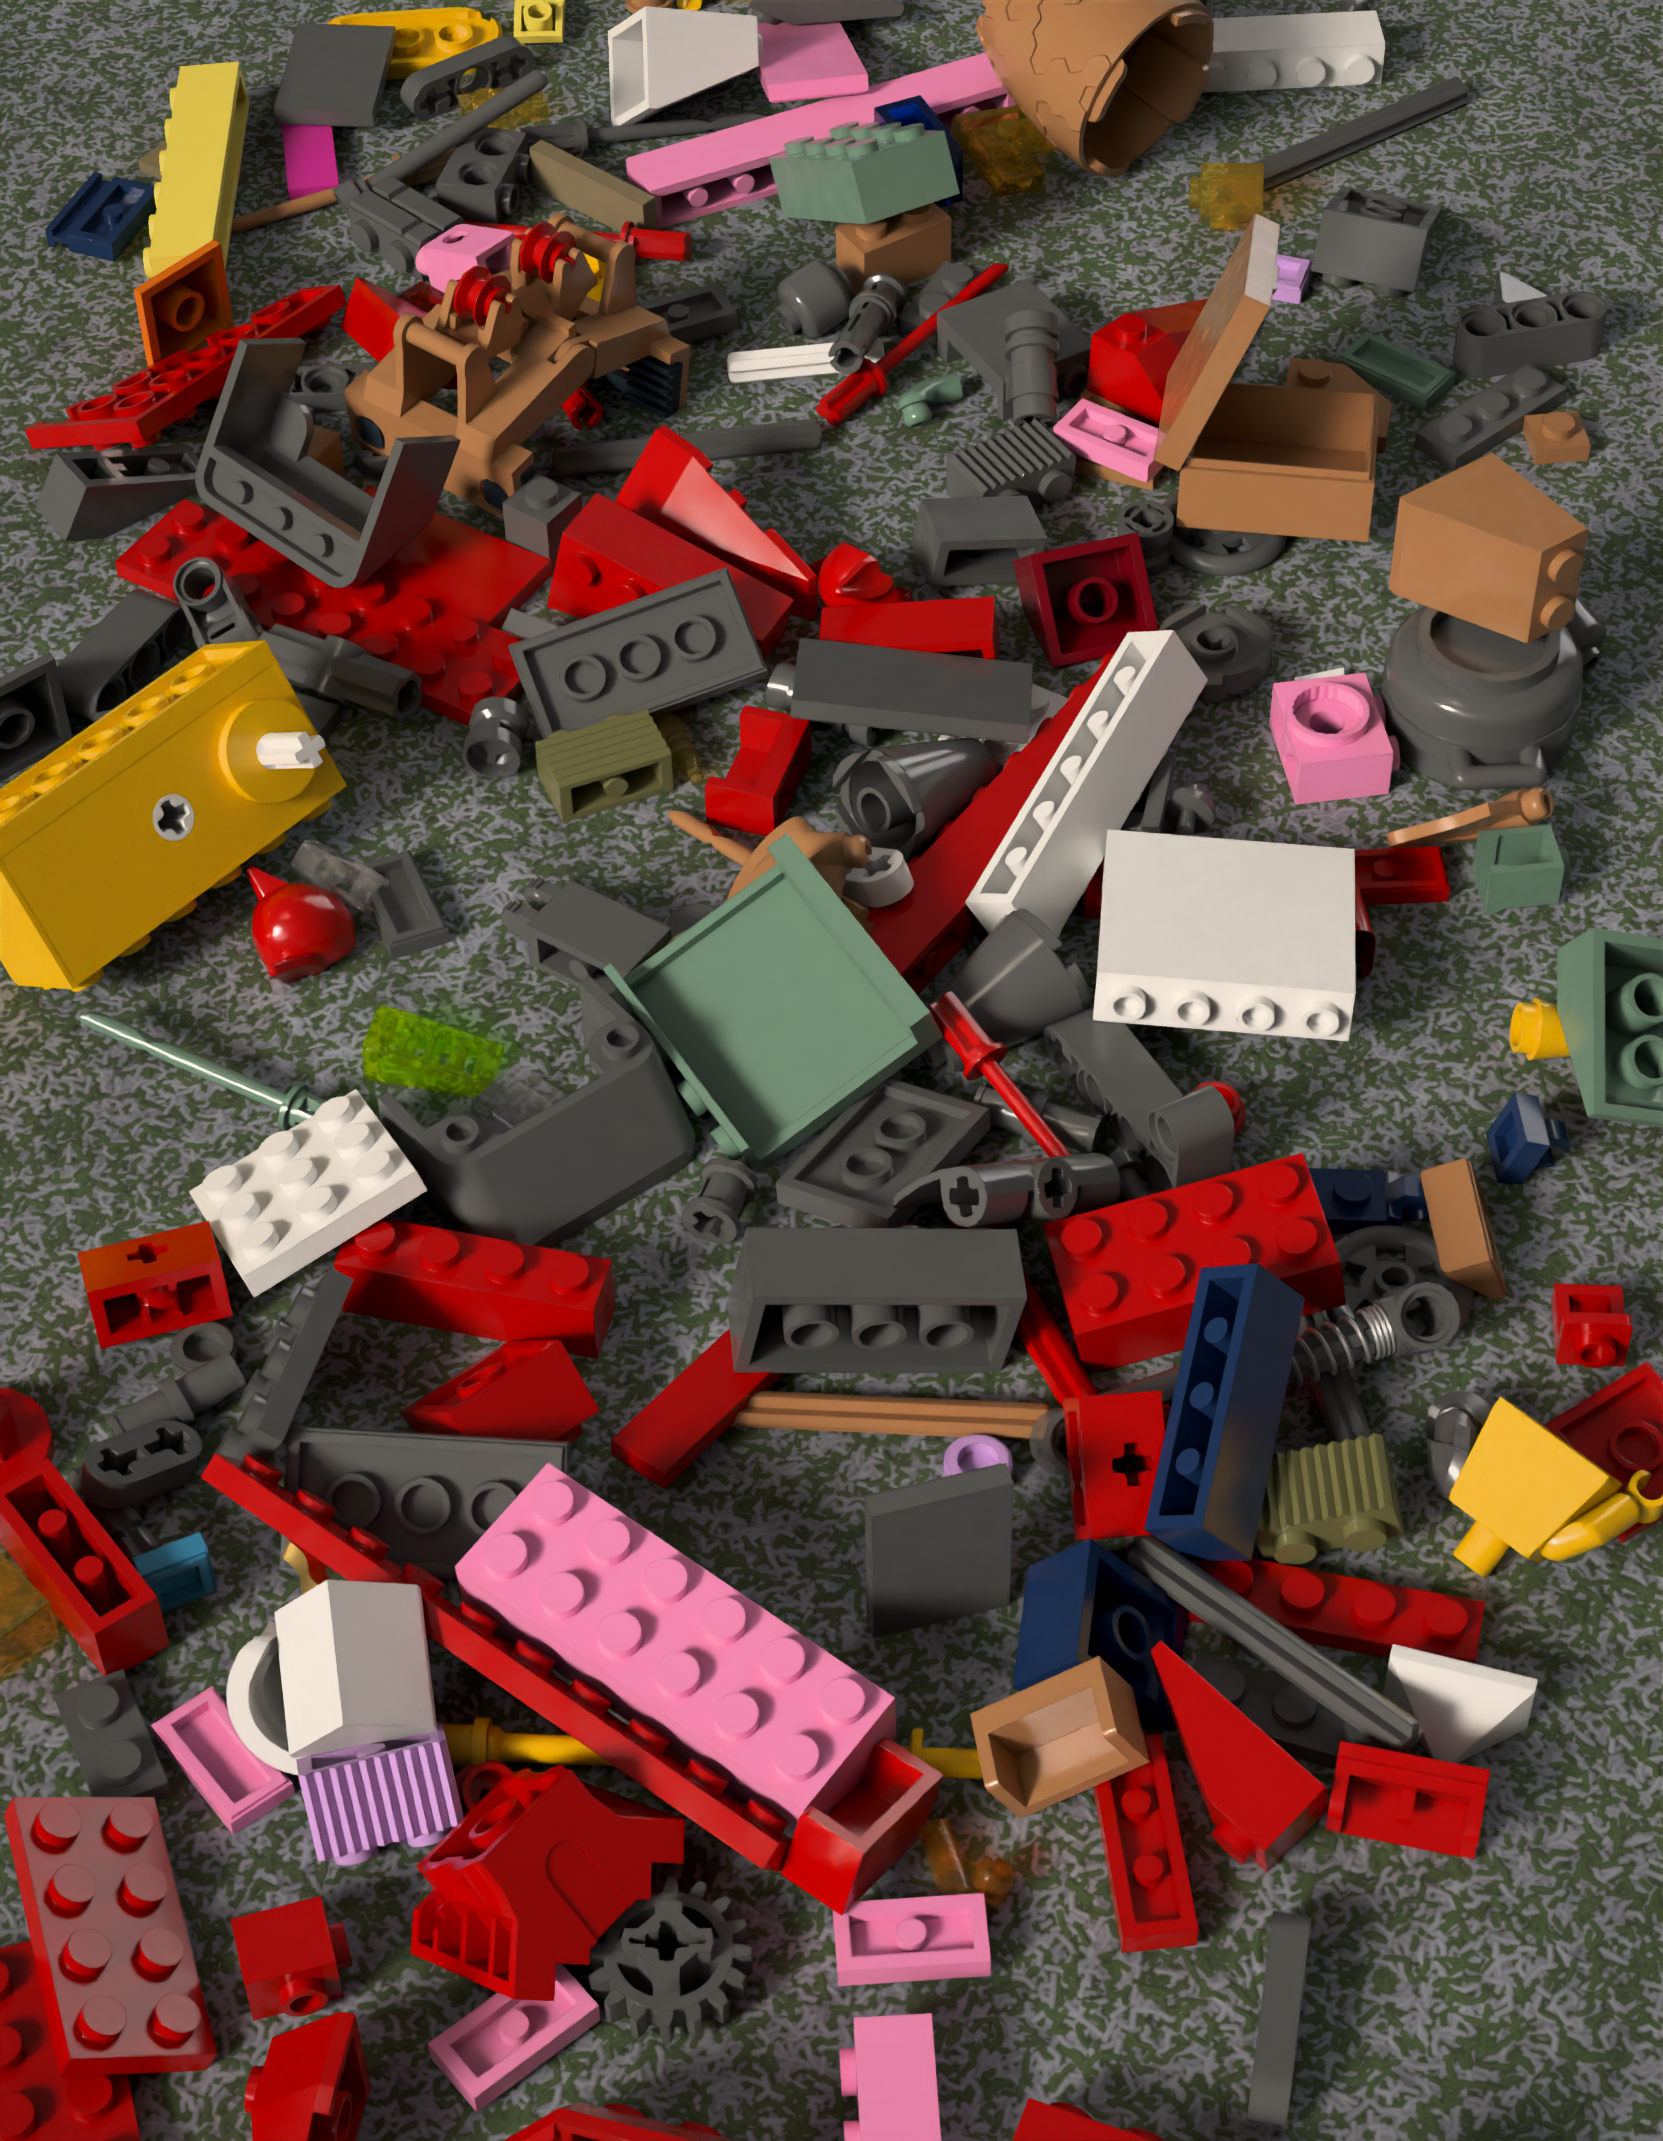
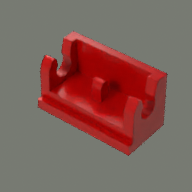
M1340 1741L1325 1830L1474 1860L1481 1830L1490 1770Z

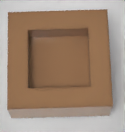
M1555 411L1547 414L1524 416L1523 433L1535 465L1589 460L1591 445L1578 411Z

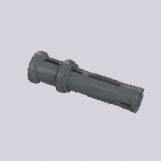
M878 272L870 275L864 281L860 293L852 300L849 307L850 319L828 353L829 357L835 356L830 361V364L836 371L843 374L856 372L861 367L864 357L870 351L877 337L885 335L893 327L896 316L904 309L907 302V290L897 276L886 272Z

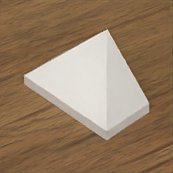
M1393 1644L1388 1663L1384 1694L1387 1699L1404 1711L1410 1712V1715L1417 1719L1423 1730L1419 1742L1432 1759L1458 1763L1527 1729L1538 1679Z

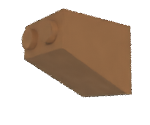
M1491 452L1400 497L1388 589L1400 597L1528 644L1551 631L1562 629L1569 622L1573 621L1588 528Z

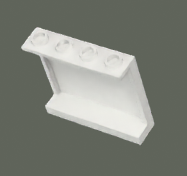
M1107 829L1093 1010L1094 1021L1338 1041L1349 1040L1356 994L1355 849Z

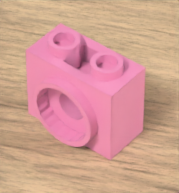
M1366 673L1273 683L1269 725L1296 805L1389 794L1391 772L1398 771L1400 767L1399 745L1394 735H1387L1383 699L1380 695L1373 696Z

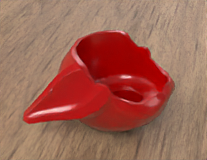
M844 541L832 549L827 556L808 565L817 575L819 595L826 607L913 601L911 589L906 590L905 588L894 587L893 576L883 574L879 568L878 560L860 550L855 544Z
M256 865L247 866L246 874L258 900L252 914L253 943L262 962L268 969L269 975L278 981L291 984L307 975H320L326 967L343 959L353 951L357 943L352 915L346 905L333 893L312 884H290Z

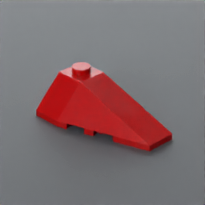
M1209 298L1125 313L1092 334L1087 391L1159 425L1167 374Z

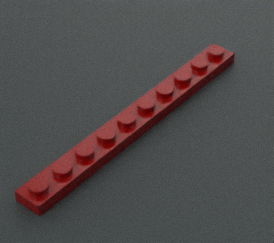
M249 1452L246 1453L242 1460L217 1453L214 1454L201 1475L203 1480L348 1581L417 1584L421 1588L425 1630L428 1637L761 1869L782 1871L792 1838L783 1833L789 1822L780 1814L753 1799H750L746 1806L724 1792L729 1781L722 1774L694 1758L690 1759L687 1766L665 1751L671 1741L664 1734L636 1718H632L629 1725L625 1724L608 1712L613 1701L606 1694L580 1679L575 1678L573 1683L569 1685L551 1672L556 1661L548 1654L520 1639L515 1646L495 1634L500 1623L494 1617L466 1601H462L459 1608L439 1595L445 1586L439 1579L411 1563H407L404 1570L385 1558L390 1547L384 1541L357 1526H353L350 1532L340 1527L331 1520L336 1512L333 1506L304 1489H299L296 1495L278 1484L283 1473L269 1462Z

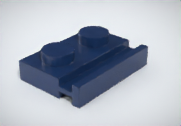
M94 172L45 229L48 246L56 248L59 243L68 245V249L71 252L115 262L149 221L150 214L156 212L154 185L115 176L111 181L102 180L101 173Z

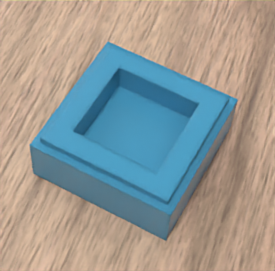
M200 1532L132 1558L135 1569L157 1595L161 1613L215 1592L214 1589L217 1588L209 1551Z

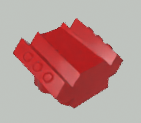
M557 1765L540 1773H533L531 1769L526 1768L511 1776H504L416 1865L417 1869L434 1889L413 1910L411 1954L514 2000L554 2001L556 1963L590 1965V1949L598 1942V1939L637 1899L651 1900L652 1862L684 1864L685 1819L579 1780L571 1769L567 1770L564 1765Z

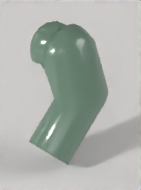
M952 373L917 382L902 394L897 400V409L899 413H903L904 424L909 428L928 424L932 418V411L929 407L962 399L963 391L958 375Z

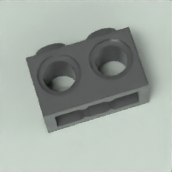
M484 127L458 144L436 182L438 204L461 216L464 221L503 224L507 214H515L519 202V192L523 185L529 186L532 182L527 133Z

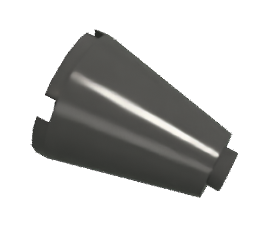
M957 738L859 750L843 759L833 776L832 788L840 785L842 803L834 806L837 821L842 831L847 832L850 837L858 834L864 835L869 839L871 847L898 850L903 854L905 861L908 862L937 838L940 830L948 821H955L970 805L975 792L981 786H988L997 777L995 757L981 741L975 738Z
M1019 908L1005 915L930 1004L938 1002L943 994L952 991L987 1036L993 1039L995 1043L1003 1042L1009 1048L1043 1033L1044 1029L1051 1024L1087 1010L1092 1005L1090 989L1076 962L1066 968L1061 958L1055 952L1056 949L1063 945L1057 936L1038 917L1026 909ZM944 1036L920 1054L923 1060L933 1069L943 1065L949 1072H954L965 1067L962 1062L963 1060Z

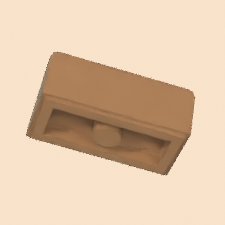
M1466 1158L1425 1169L1421 1172L1420 1177L1441 1270L1450 1279L1490 1298H1506L1505 1293L1508 1290L1485 1194L1471 1162H1467Z

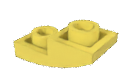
M515 0L514 37L521 43H563L566 0Z

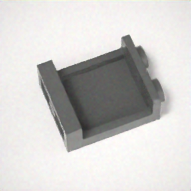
M1028 278L937 312V353L946 363L964 357L995 389L998 396L997 416L1002 421L1013 418V406L1010 403H1006L1005 370L1008 366H1011V362L1005 357L1006 342L1004 337V319L1012 313L1022 310L1039 309L1054 313L1058 317L1059 336L1057 341L1059 342V356L1054 360V365L1057 367L1058 400L1081 394L1084 389H1087L1091 341Z

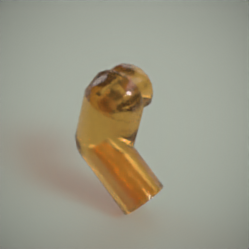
M949 1819L932 1820L920 1828L918 1836L935 1886L942 1894L984 1893L986 1909L996 1907L1006 1900L1008 1891L1013 1887L1015 1877L1011 1866L1004 1859L998 1857L993 1862L992 1857L986 1856L977 1862L966 1858L954 1824Z

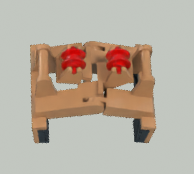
M557 212L551 216L548 222H541L533 228L529 227L525 232V236L513 240L509 270L492 275L489 269L484 266H473L462 274L460 280L450 279L448 281L442 305L437 303L423 319L411 312H406L400 316L393 330L395 347L371 372L364 369L344 389L353 442L354 439L362 442L364 449L371 450L377 456L384 454L390 456L396 438L455 436L461 442L443 489L504 520L502 503L529 481L536 472L535 467L531 466L534 463L533 452L520 445L580 388L589 377L624 393V399L663 418H667L686 404L691 345L671 337L666 319L637 306L636 251L634 246L624 241H618L615 244L574 225L573 219L570 216ZM583 253L606 263V273L600 302L587 297L588 292L598 284V281ZM494 356L512 364L496 381L493 379L488 364V359ZM456 374L458 417L428 403Z

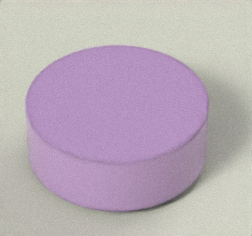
M984 1434L966 1435L955 1440L946 1450L943 1460V1477L1000 1463L1007 1464L1012 1477V1455L1007 1446L997 1438Z

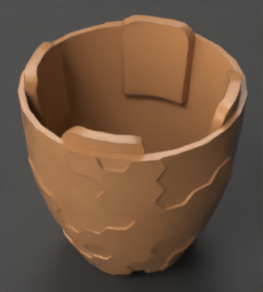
M982 0V4L986 9L985 17L981 15L978 17L975 29L998 79L1040 134L1059 153H1064L1094 176H1123L1129 169L1130 163L1150 150L1174 123L1179 124L1188 118L1210 78L1208 64L1214 49V22L1210 10L1200 0Z

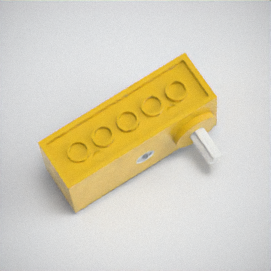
M266 640L204 645L0 788V961L13 982L17 985L43 987L44 990L52 988L71 989L73 992H78L92 986L104 976L103 967L117 956L125 957L145 947L152 939L149 934L164 921L173 922L189 914L198 904L195 898L210 887L218 888L236 879L243 872L242 863L255 854L262 855L279 847L288 837L285 831L299 821L306 822L326 812L332 805L329 799L347 786L325 747L324 739L318 735Z

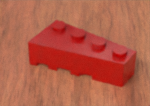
M596 492L562 533L547 607L583 619L727 567L763 660H765L784 636L794 599Z

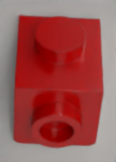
M1554 1283L1551 1306L1556 1364L1582 1365L1589 1368L1604 1366L1624 1367L1633 1325L1632 1316L1625 1314L1622 1286Z

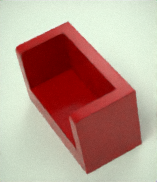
M746 705L739 715L741 747L726 778L712 776L709 777L705 785L706 824L767 837L774 829L781 825L811 761V721L790 717V714Z
M883 1737L873 1746L861 1784L837 1807L826 1815L811 1806L799 1817L781 1875L843 1916L853 1903L858 1901L923 1834L944 1774L891 1739Z

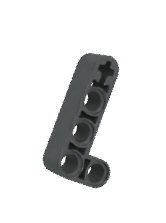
M1094 1007L1051 1024L1044 1029V1044L1052 1063L1087 1107L1095 1106L1098 1111L1093 1112V1114L1106 1117L1105 1129L1121 1150L1128 1148L1139 1153L1147 1169L1144 1179L1156 1193L1231 1173L1235 1135L1234 1120L1226 1100L1215 1087L1207 1085L1183 1096L1125 1023L1094 1021Z

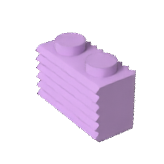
M442 1723L437 1724L438 1731L296 1759L298 1777L318 1861H327L334 1857L335 1864L340 1866L362 1863L372 1859L379 1853L378 1846H386L391 1842H401L406 1838L408 1845L412 1847L433 1845L439 1843L451 1831L450 1827H455L464 1818Z

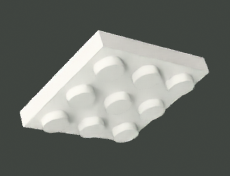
M357 1089L345 1096L335 1097L326 1101L317 1109L313 1116L290 1130L272 1134L261 1143L259 1149L233 1165H226L215 1169L206 1176L202 1184L190 1190L189 1193L206 1221H209L211 1229L255 1298L426 1192L427 1188L410 1161Z

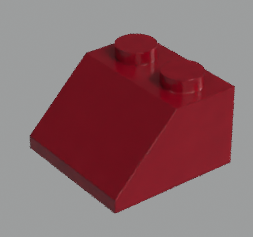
M1138 532L1030 554L1013 561L1023 612L1051 669L1103 658L1108 652H1115L1119 648L1128 632L1159 631Z

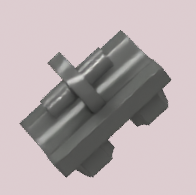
M1167 752L1148 781L1139 801L1131 810L1144 812H1130L1120 830L1175 835L1176 830L1177 835L1192 836L1210 828L1214 822L1216 806L1213 799L1202 792L1198 785L1189 784L1185 788H1181L1174 782L1173 774L1176 765L1175 752Z

